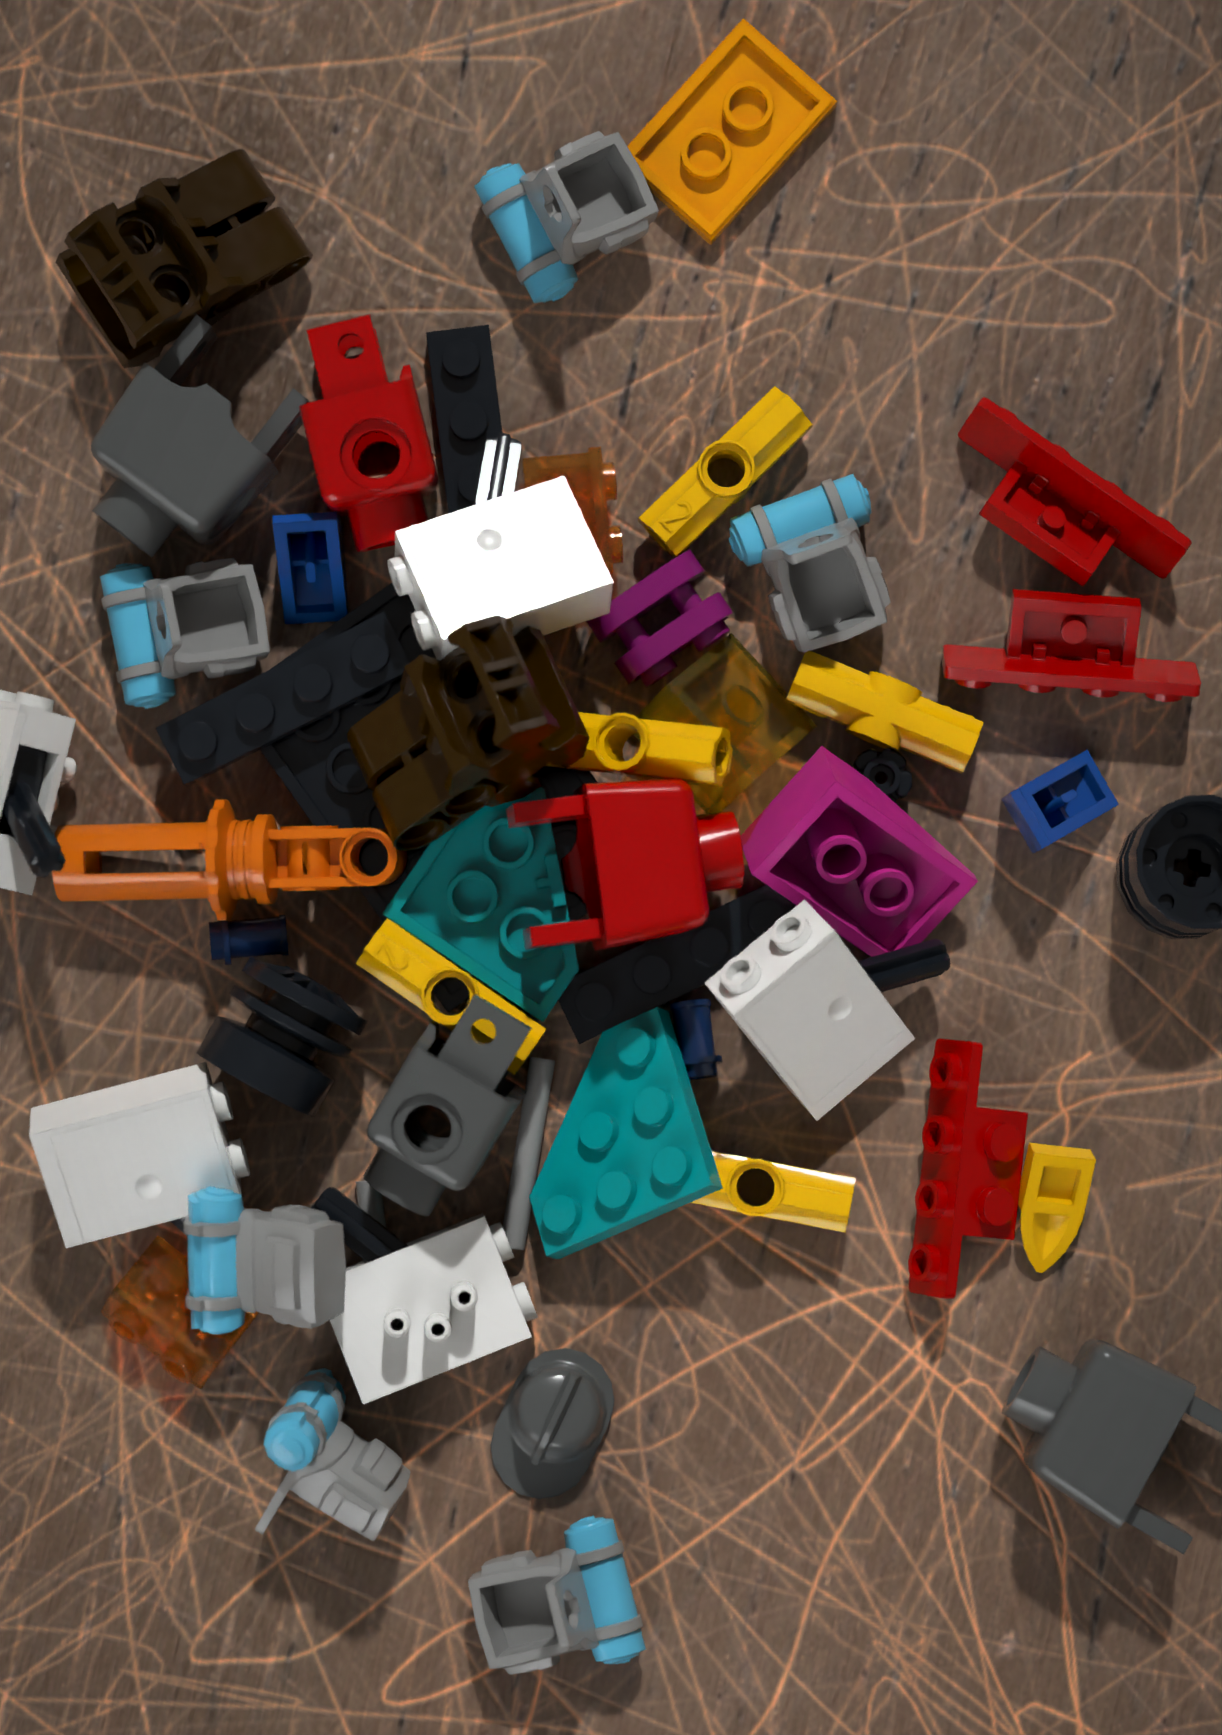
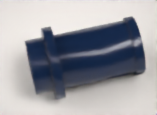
M285 915L209 922L212 960L224 959L225 965H232L231 958L282 954V956L289 955Z
M709 999L686 1000L670 1004V1010L673 1013L674 1031L689 1080L718 1076L717 1064L723 1062L721 1055H715L710 1015L711 1001Z

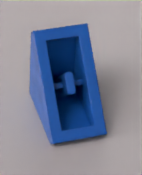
M338 513L273 515L272 525L285 624L339 621L348 614L344 529Z
M1088 750L1024 784L1001 799L1032 854L1119 805Z

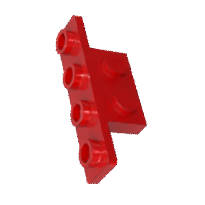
M981 398L958 432V437L1007 471V474L983 506L979 515L1082 587L1094 573L1112 545L1159 578L1164 579L1192 544L1191 540L1179 532L1168 520L1156 516L1123 493L1116 484L1097 475L1071 457L1064 448L1051 443L1021 422L1011 411L999 407L988 398Z
M1012 589L1006 649L946 644L943 645L942 651L944 677L953 679L957 684L968 688H987L992 685V682L1018 684L1021 689L1034 693L1052 692L1056 687L1079 688L1088 695L1102 698L1117 696L1119 691L1145 693L1148 698L1161 702L1180 701L1183 696L1198 697L1201 688L1197 666L1193 662L1136 658L1142 610L1140 598Z
M939 1038L935 1043L934 1057L929 1068L931 1086L927 1121L922 1132L924 1150L921 1177L915 1195L917 1213L914 1241L908 1259L910 1273L908 1287L911 1293L945 1299L955 1298L962 1235L1014 1240L1028 1113L977 1107L983 1045L980 1042Z

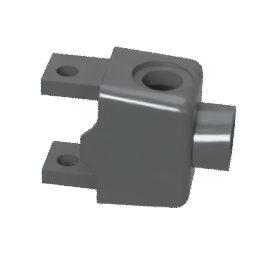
M195 315L155 368L144 362L91 443V452L94 458L108 474L116 479L92 512L150 557L156 554L177 526L201 544L210 545L217 542L279 473L273 462L303 424L299 406L309 403L307 398L293 388L253 441L249 442L234 426L231 418V402L208 384L195 388L181 387L218 338L213 327L198 315Z
M495 992L503 999L511 1003L513 1006H515L516 1008L524 1012L526 1015L534 1019L536 1022L540 1021L539 1019H537L536 1017L522 1009L514 1002ZM476 994L471 999L447 1042L439 1038V1023L435 1021L430 1022L421 1038L413 1046L369 1121L367 1135L380 1148L364 1173V1180L392 1201L424 1216H430L446 1187L452 1190L466 1188L481 1170L526 1094L523 1088L507 1079L506 1076L509 1073L508 1067L532 1028ZM487 1019L494 1024L496 1035L493 1041L481 1043L474 1038L472 1026L476 1020ZM421 1105L439 1107L448 1115L451 1122L450 1136L436 1137L423 1129L418 1113Z
M1090 1339L1086 1341L1079 1349L1072 1364L1041 1346L1037 1347L1018 1374L1002 1409L1003 1415L1034 1432L1023 1453L1026 1465L1042 1480L1115 1528L1119 1529L1124 1522H1127L1176 1551L1185 1554L1193 1537L1182 1528L1135 1502L1151 1473L1155 1471L1169 1446L1168 1442L1184 1413L1222 1433V1411L1194 1396L1197 1388L1195 1384L1103 1340Z

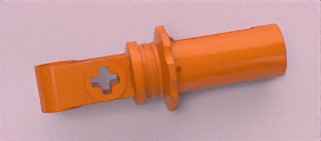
M216 799L213 808L210 809L206 822L59 825L54 835L66 861L61 871H52L56 895L61 902L207 899L218 921H230L236 910L238 900L243 898L252 900L255 898L259 904H274L278 897L279 888H282V891L340 890V887L388 885L402 875L407 865L408 855L407 851L397 850L393 846L387 830L383 828H339L338 825L283 826L278 830L275 817L272 814H258L254 821L251 819L236 820L229 800ZM373 838L381 841L388 851V863L385 869L375 876L368 874L362 868L359 861V853L362 846ZM205 850L206 871L102 874L101 852Z

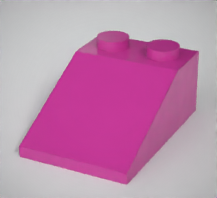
M823 746L816 751L741 835L743 852L753 876L795 905H798L805 899L837 934L871 957L921 943L978 882L976 876L873 782Z

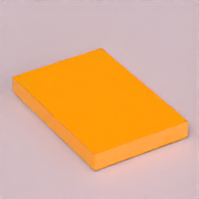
M743 18L627 147L641 168L651 193L706 242L712 245L837 106V100Z

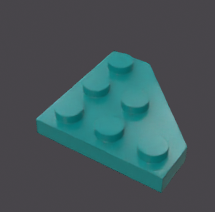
M539 787L525 798L493 807L484 806L443 836L430 843L382 914L544 1022L578 972L579 965L575 944L525 950L523 930L533 926L570 922L551 823L509 828L506 809L510 805L546 799L545 790Z
M656 1007L602 1032L532 1189L529 1199L546 1257L558 1260L723 1188L670 1015L666 1010Z

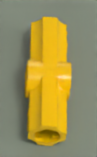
M774 386L718 441L707 446L700 459L638 518V522L664 551L676 558L699 538L729 507L743 499L750 490V487L813 427V424L806 417L803 410L787 394ZM717 459H731L741 468L743 478L732 487L718 486L712 482L708 475L707 468Z
M812 651L804 653L785 700L795 707H800L814 715L847 726L846 731L866 742L881 748H891L897 752L903 749L961 774L964 772L973 753L984 723L975 719L974 716L953 710L949 706L941 705L922 697V691L901 680L874 671L866 674Z
M578 712L590 739L584 756L567 769L620 774L638 781L651 778L682 779L686 782L722 786L725 776L730 772L733 749L730 742V731L726 728L640 719L628 713H616L609 716ZM639 733L641 738L639 751L633 758L625 761L623 758L624 744L630 736ZM551 763L545 765L549 767L564 768Z
M389 918L377 930L356 962V965L425 1012L433 1021L442 1024L450 1031L454 1030L466 1008L459 1014L449 1016L442 1013L434 1003L435 988L442 980L447 978H457L462 980L469 991L468 1004L476 994L530 1026L532 1029L507 1069L513 1075L517 1073L547 1030L544 1026L476 980L470 973L453 964ZM479 1019L473 1023L472 1034L478 1042L489 1043L495 1038L496 1028L490 1020Z
M711 1150L723 1188L690 1202L739 1212L748 1216H760L846 1233L856 1178L767 1161L762 1158H751ZM761 1169L772 1177L774 1194L767 1203L751 1205L740 1197L738 1181L745 1171Z

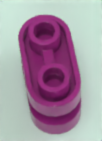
M691 550L672 559L613 599L609 614L586 621L600 643L618 634L628 652L614 664L629 685L641 679L646 688L650 687L678 667L672 658L691 644H694L698 652H701L730 632L724 621L733 615V611L720 592L702 601L691 585L693 581L705 572ZM670 598L681 616L649 636L638 619Z

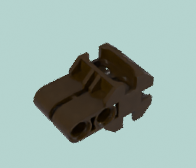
M238 149L179 179H176V177L156 179L141 187L133 202L119 209L112 202L94 211L68 232L64 242L69 249L58 255L56 264L123 368L142 366L144 362L148 363L159 357L164 346L177 339L195 315H198L213 326L227 315L232 308L283 282L300 271L310 262L313 254L282 207L272 208L264 212L275 201V196L246 151ZM128 246L138 250L141 255L132 254ZM158 291L167 292L172 301L162 297Z
M501 615L464 623L447 636L449 643L458 646L457 649L441 660L421 654L404 667L400 683L402 690L359 720L348 731L347 740L368 788L374 791L372 793L373 800L393 846L397 850L409 851L432 843L484 806L493 807L525 798L542 786L539 779L531 776L548 763L568 768L584 756L590 739L589 734L541 630L527 626L513 636L514 625L511 619Z

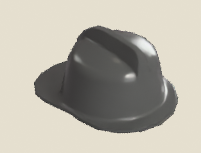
M567 1348L550 1350L529 1361L517 1377L495 1425L490 1446L493 1465L502 1481L520 1495L537 1499L560 1496L576 1486L588 1470L610 1422L615 1402L612 1382L600 1363L584 1352Z

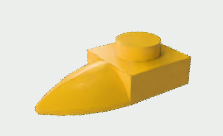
M1038 1143L1028 1144L1021 1176L1018 1205L1021 1209L1020 1231L1023 1247L1036 1272L1043 1273L1056 1263L1066 1252L1078 1233L1084 1217L1096 1158L1091 1149Z

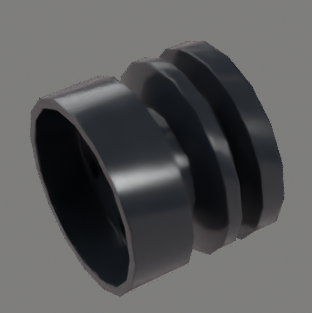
M1187 795L1164 805L1144 818L1125 838L1116 861L1117 889L1127 911L1147 930L1169 939H1197L1222 928L1221 797L1216 795ZM1187 857L1189 858V869L1198 871L1199 877L1183 885L1184 876L1182 873L1174 871L1173 865Z
M249 957L242 971L265 984L264 992L259 997L234 985L229 994L251 1012L248 1021L244 1024L230 1018L217 1016L200 1045L197 1054L260 1092L303 1114L315 1117L335 1082L328 1072L313 1061L318 1051L348 1058L352 1051L351 1048L328 1035L333 1024L336 1023L357 1035H361L368 1021L357 1015L341 998L340 994L287 965L284 967L264 963Z

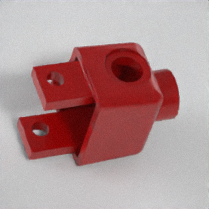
M368 314L306 330L323 399L299 406L321 497L332 512H337L339 516L349 517L357 552L394 546L395 531L428 521L423 497L433 494L439 484L410 364L403 366L400 380L389 383L377 333L373 328L371 316ZM353 349L363 350L354 359L346 358V355ZM386 443L400 451L397 467L391 474L383 478H371L359 471L361 456L372 445Z
M682 779L583 784L573 792V796L513 803L506 809L509 828L569 820L576 821V841L571 851L561 859L565 890L575 894L583 902L589 916L587 920L533 926L523 930L525 950L592 941L594 950L597 951L684 933L702 926L709 917L707 892L741 888L744 882L743 848L734 812L725 811L696 815L692 788Z

